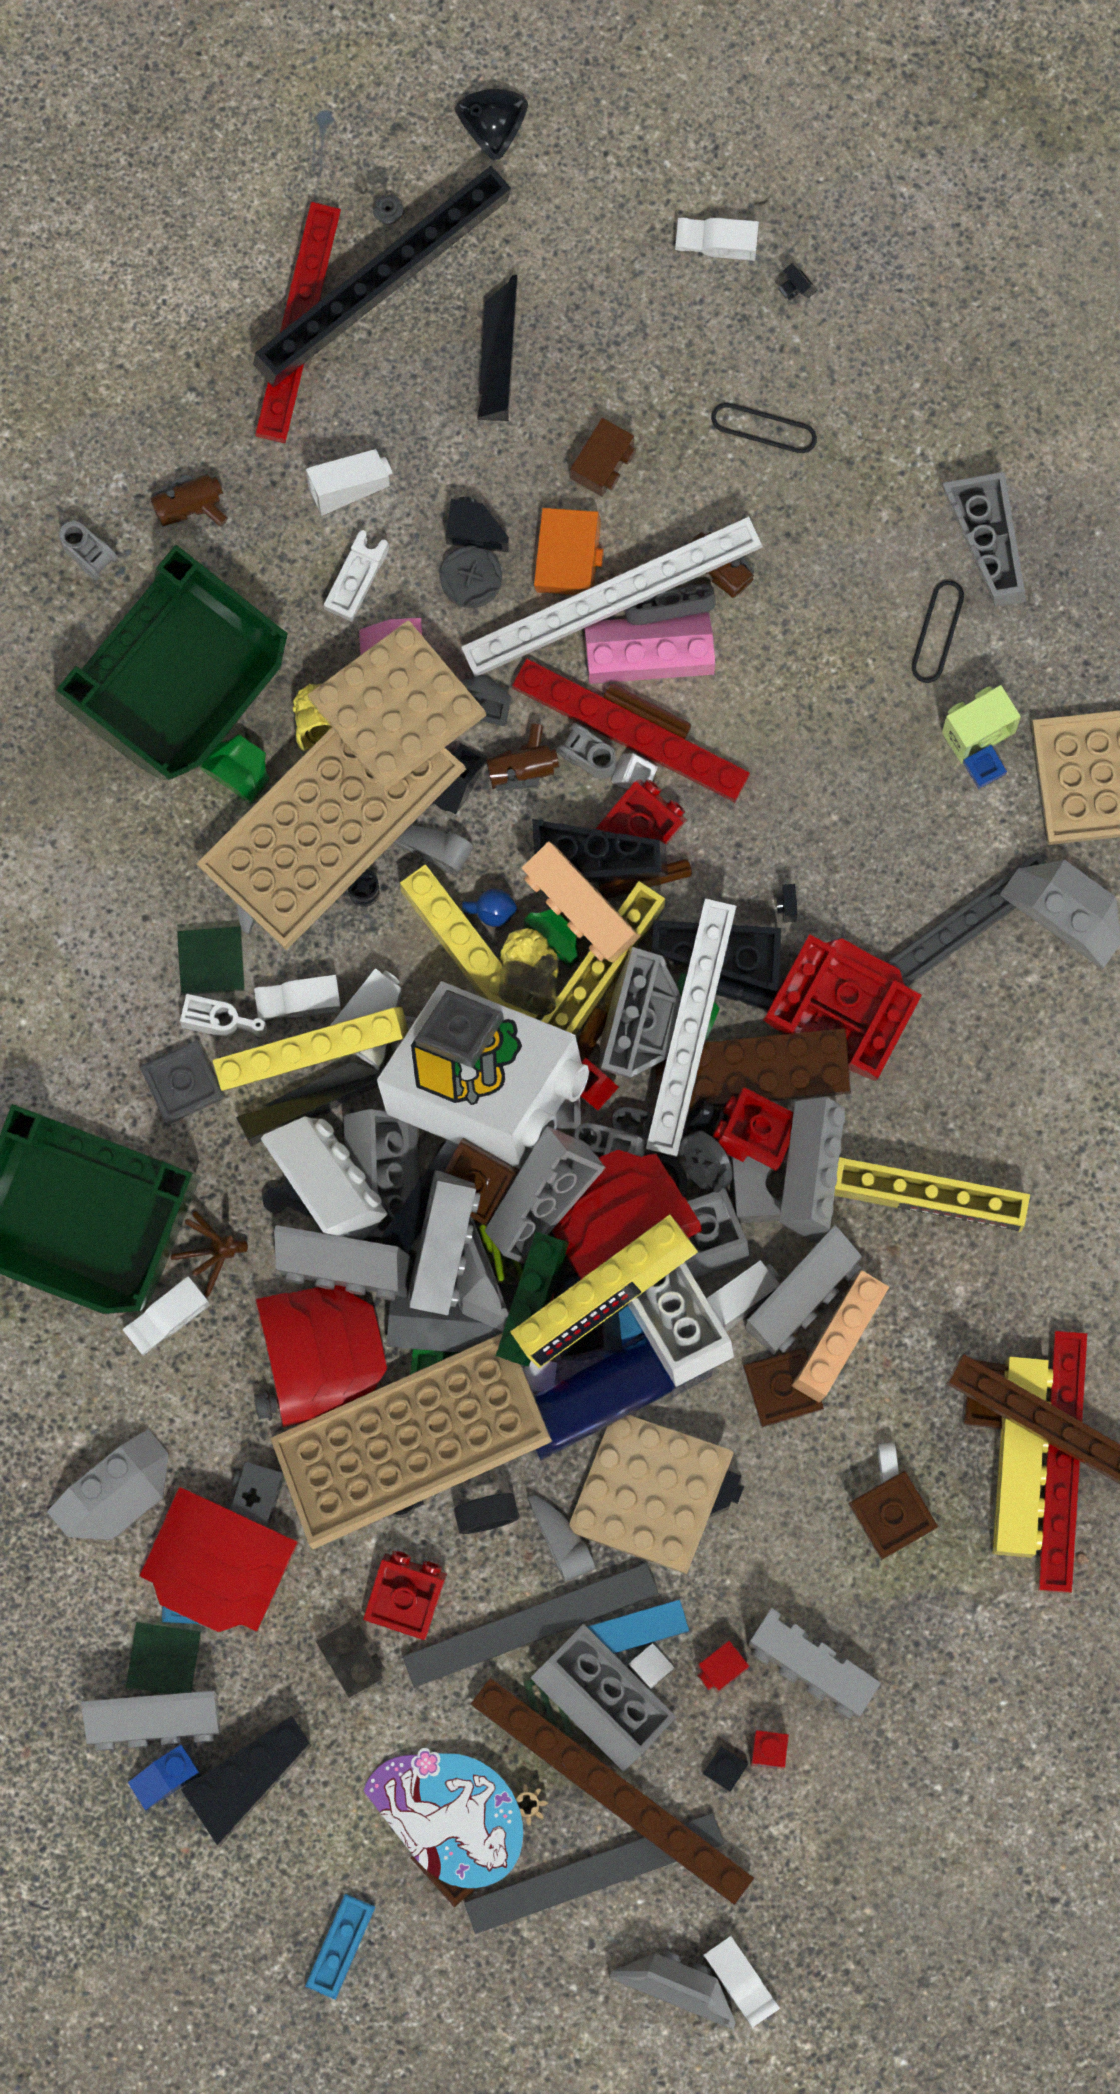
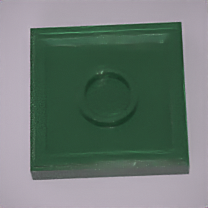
M241 926L177 931L181 995L245 991Z
M136 1622L126 1688L164 1694L192 1693L202 1632Z

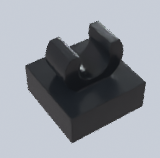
M791 263L783 270L789 280L783 283L778 290L789 301L799 293L810 298L818 291L799 266Z

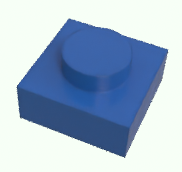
M992 745L963 760L964 766L978 789L1007 773Z

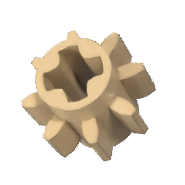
M524 1784L523 1793L520 1795L513 1791L512 1793L518 1804L523 1803V1797L526 1796L530 1797L531 1802H536L537 1807L531 1809V1814H525L524 1810L520 1809L521 1817L526 1819L529 1827L531 1826V1818L534 1816L543 1820L544 1817L539 1812V1807H545L548 1803L547 1801L538 1800L537 1797L541 1792L540 1788L534 1793L528 1792L527 1785Z

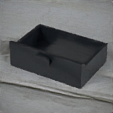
M576 1273L558 1276L554 1288V1299L580 1281ZM619 1310L561 1352V1360L585 1361L623 1351Z

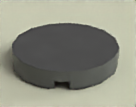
M471 545L457 548L447 555L441 567L440 582L442 590L451 602L460 607L477 608L485 606L495 599L501 589L502 570L500 563L486 549Z
M694 1131L681 1141L680 1155H685L687 1161L684 1163V1168L700 1188L706 1191L713 1189L714 1192H720L731 1183L733 1175L731 1163L723 1148L714 1138L702 1131Z

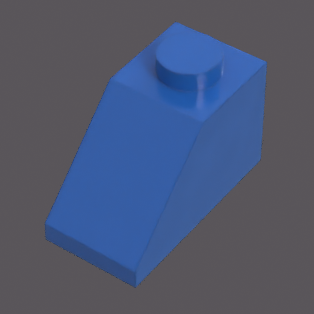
M179 1745L150 1764L130 1780L128 1784L146 1811L200 1776L201 1773L184 1746Z

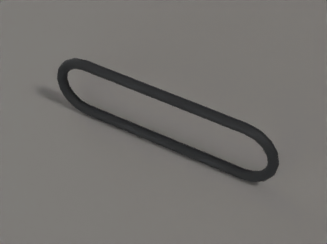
M732 403L719 404L712 412L711 420L713 425L724 433L796 453H807L817 443V435L814 429L800 422ZM727 407L804 428L811 433L812 443L807 448L799 449L724 428L717 423L716 414L720 409Z
M943 581L933 591L912 662L913 675L923 683L936 681L943 672L964 601L963 589L954 581ZM951 585L956 587L960 595L939 669L934 677L923 678L917 673L916 666L937 594L943 586Z

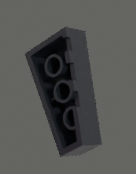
M532 819L534 855L547 842H551L590 883L668 877L666 845L660 840Z
M653 920L651 953L663 956L664 960L689 967L699 923ZM732 925L720 976L777 994L782 928Z
M290 1716L181 1789L216 1845L220 1847L312 1745L295 1719Z

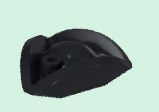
M487 89L474 92L461 99L455 107V112L480 148L492 160H500L508 150L524 120L528 101L525 97L513 91Z

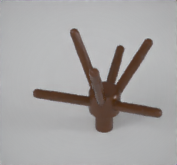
M194 1211L192 1216L198 1223L186 1219L185 1224L212 1239L211 1247L175 1253L170 1258L171 1260H178L209 1254L213 1255V1257L192 1272L194 1276H197L216 1263L204 1295L208 1297L211 1294L225 1259L233 1258L235 1253H246L248 1244L246 1240L234 1241L232 1235L221 1237L197 1211Z

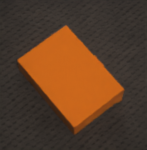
M542 508L534 587L537 593L577 595L594 587L596 566L602 567L604 548H598L601 528L599 512Z

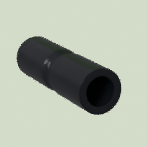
M721 976L715 994L733 1001H741L746 1005L768 1011L776 996L775 993L753 986H745L740 982Z

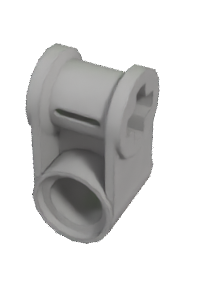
M70 521L60 529L59 536L62 549L92 579L97 580L100 577L99 573L111 561L115 562L118 559L116 553L82 523ZM72 533H78L83 537L78 544H70L66 539Z
M573 723L571 726L572 732L562 745L557 746L556 752L568 762L579 766L598 779L611 777L616 770V754L614 749L581 725ZM599 756H606L610 759V762L606 766H597L594 760Z

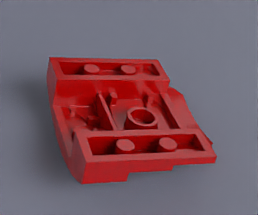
M809 934L763 1021L782 1034L845 1028L849 1070L876 1081L922 995L905 986L899 968L867 953L843 938L825 943Z
M615 1150L598 1158L606 1168L551 1232L555 1238L569 1242L565 1255L581 1280L669 1215L678 1223L688 1238L701 1232L702 1228L697 1216L686 1198L682 1196L671 1176H669L657 1154L640 1157L622 1150Z
M335 1285L334 1290L316 1287L255 1300L275 1384L282 1427L305 1423L375 1391V1388L387 1371L374 1307L353 1293L345 1291L346 1287Z
M179 1487L139 1577L153 1583L161 1606L217 1632H222L239 1625L257 1632L299 1542Z

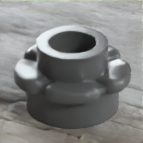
M382 195L374 202L373 214L377 220L384 224L395 223L403 214V206L400 205V199L394 195H388L387 197ZM389 206L391 210L386 211L385 208Z
M263 1389V1393L254 1394L255 1408L259 1420L268 1418L271 1421L272 1414L277 1413V1404L274 1394L268 1395L267 1390Z

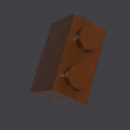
M602 418L570 468V479L603 497L607 489L612 491L620 478V474L617 472L623 463L626 465L630 463L636 452L634 435Z

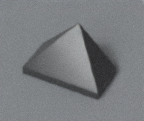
M488 675L460 680L486 712V716L480 721L505 727L512 697Z

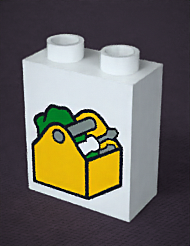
M441 981L378 1077L377 1082L387 1115L457 1144L465 1138L507 1164L521 1170L546 1127L549 1126L556 1130L557 1117L555 1114L563 1101L567 1099L574 1102L580 1097L588 1080L589 1069L588 1066L581 1062L575 1034ZM446 990L503 1012L504 1020L473 1068L416 1046L415 1038Z

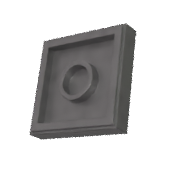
M446 990L415 1038L416 1046L473 1068L504 1020L503 1012Z
M198 1040L140 1066L166 1125L225 1099Z

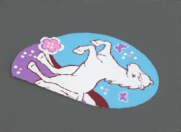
M422 1748L418 1755L399 1756L386 1761L373 1772L365 1784L364 1792L415 1859L436 1878L450 1885L462 1888H480L500 1881L515 1866L523 1843V1822L520 1809L506 1782L481 1761L460 1754L430 1753L428 1748Z

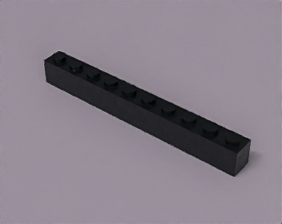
M489 166L255 352L253 365L274 388L508 201L511 187L492 166Z

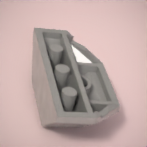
M1065 860L1018 868L999 894L1101 969H1104L1120 946V926L1116 897Z
M635 947L630 949L615 985L600 1043L601 1070L632 1078L667 1059L682 997L666 967L667 964L663 956Z
M470 1217L468 1224L473 1225L470 1244H464L461 1255L466 1257L463 1276L457 1275L454 1286L459 1288L457 1303L462 1314L503 1332L509 1311L473 1218Z
M149 1429L120 1445L72 1484L51 1506L47 1513L68 1538L113 1540L163 1499L169 1454Z
M664 1950L662 1955L654 1953L612 1971L609 1977L612 1980L729 2029H734L736 2024L718 1979L711 1976L713 1970L698 1963H694L693 1968L680 1963L681 1956Z

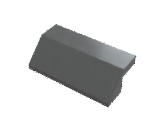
M498 1283L510 1313L518 1285ZM396 1296L395 1301H390L387 1347L460 1353L503 1333L498 1329L462 1314L458 1303L456 1307H450L448 1315L410 1308L408 1297Z

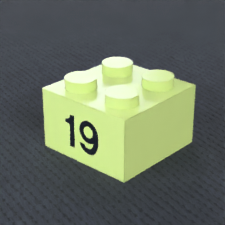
M1002 685L995 689H992L991 686L986 687L975 695L976 699L967 705L964 702L958 703L948 710L949 715L946 716L942 734L961 764H963L965 758L989 745L994 746L1016 733L1021 716Z

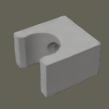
M789 1150L786 1151L783 1161L777 1170L787 1168ZM748 1156L744 1162L732 1157L734 1208L739 1223L780 1221L782 1201L773 1198L767 1191L765 1184L768 1176L776 1170Z

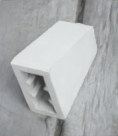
M374 449L312 466L306 469L311 495L321 516L389 487L388 475L392 474V470L386 457L380 458L377 450Z
M375 968L331 1025L399 1007L402 995L401 987L398 986L400 981L390 972L385 970L381 973ZM389 1044L355 1054L374 1069L381 1071L384 1068Z
M760 1260L706 1299L727 1332L767 1300L780 1285L778 1281L781 1277L772 1265L768 1264L765 1266Z

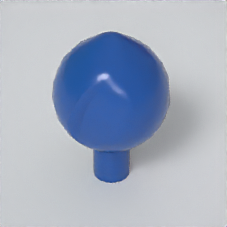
M497 888L483 892L479 896L478 901L462 902L463 914H478V918L484 924L491 927L505 925L511 920L517 910V906L510 894Z

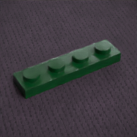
M540 1232L535 1233L496 1353L497 1357L529 1367L531 1360L526 1356L510 1331L550 1303L569 1242Z

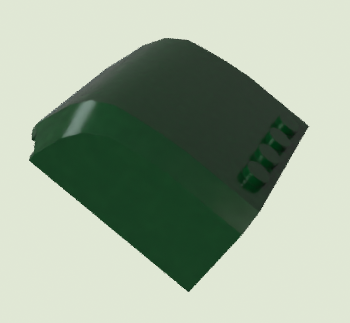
M175 544L156 567L153 583L84 667L80 669L75 666L58 686L55 702L138 767L152 776L169 781L200 767L281 668L288 633Z
M12 1104L0 1133V1274L102 1314L141 1311L148 1303L159 1283L201 1176Z

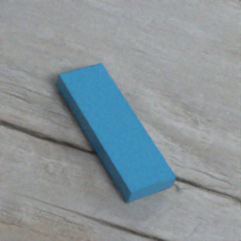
M680 1600L587 1627L613 1654L689 1632Z
M347 1894L344 1895L305 1987L335 2000L337 1999L376 1908L375 1906Z

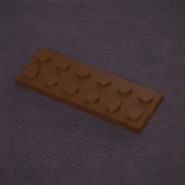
M845 1028L704 1042L688 1110H691L693 1105L701 1098L712 1102L714 1107L725 1106L730 1096L737 1097L743 1087L770 1101L851 1094ZM667 1059L655 1065L658 1095Z

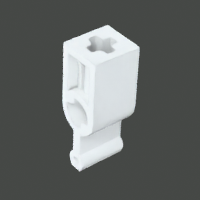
M678 218L675 250L702 252L711 257L755 261L759 222L725 218H709L705 221Z
M336 975L285 982L282 985L254 988L258 1018L263 1021L282 1017L299 1018L341 1012Z
M186 994L180 1018L182 1028L220 1037L232 1036L238 1029L252 1032L257 1037L265 1036L267 1027L262 1019L250 1020L238 1017L236 1009L231 1004ZM223 1014H229L232 1022L229 1025L221 1026L218 1017Z
M188 1276L154 1302L145 1313L128 1324L123 1331L139 1352L145 1355L162 1340L170 1337L208 1308L210 1304Z
M731 1936L703 1955L752 2028L780 2009Z

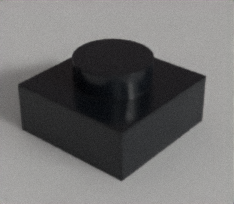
M795 884L782 885L781 894L776 895L777 914L783 913L784 923L797 921L798 911Z
M720 1746L703 1775L728 1792H731L748 1766V1763Z

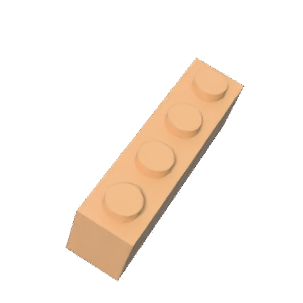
M547 842L522 867L527 874L524 878L527 884L535 892L541 889L549 897L545 902L557 915L563 912L569 918L570 922L567 926L577 937L581 938L584 935L592 943L588 948L600 961L606 958L614 963L641 937L551 842Z
M863 1270L860 1271L852 1281L792 1387L819 1403L827 1396L888 1291L889 1286Z

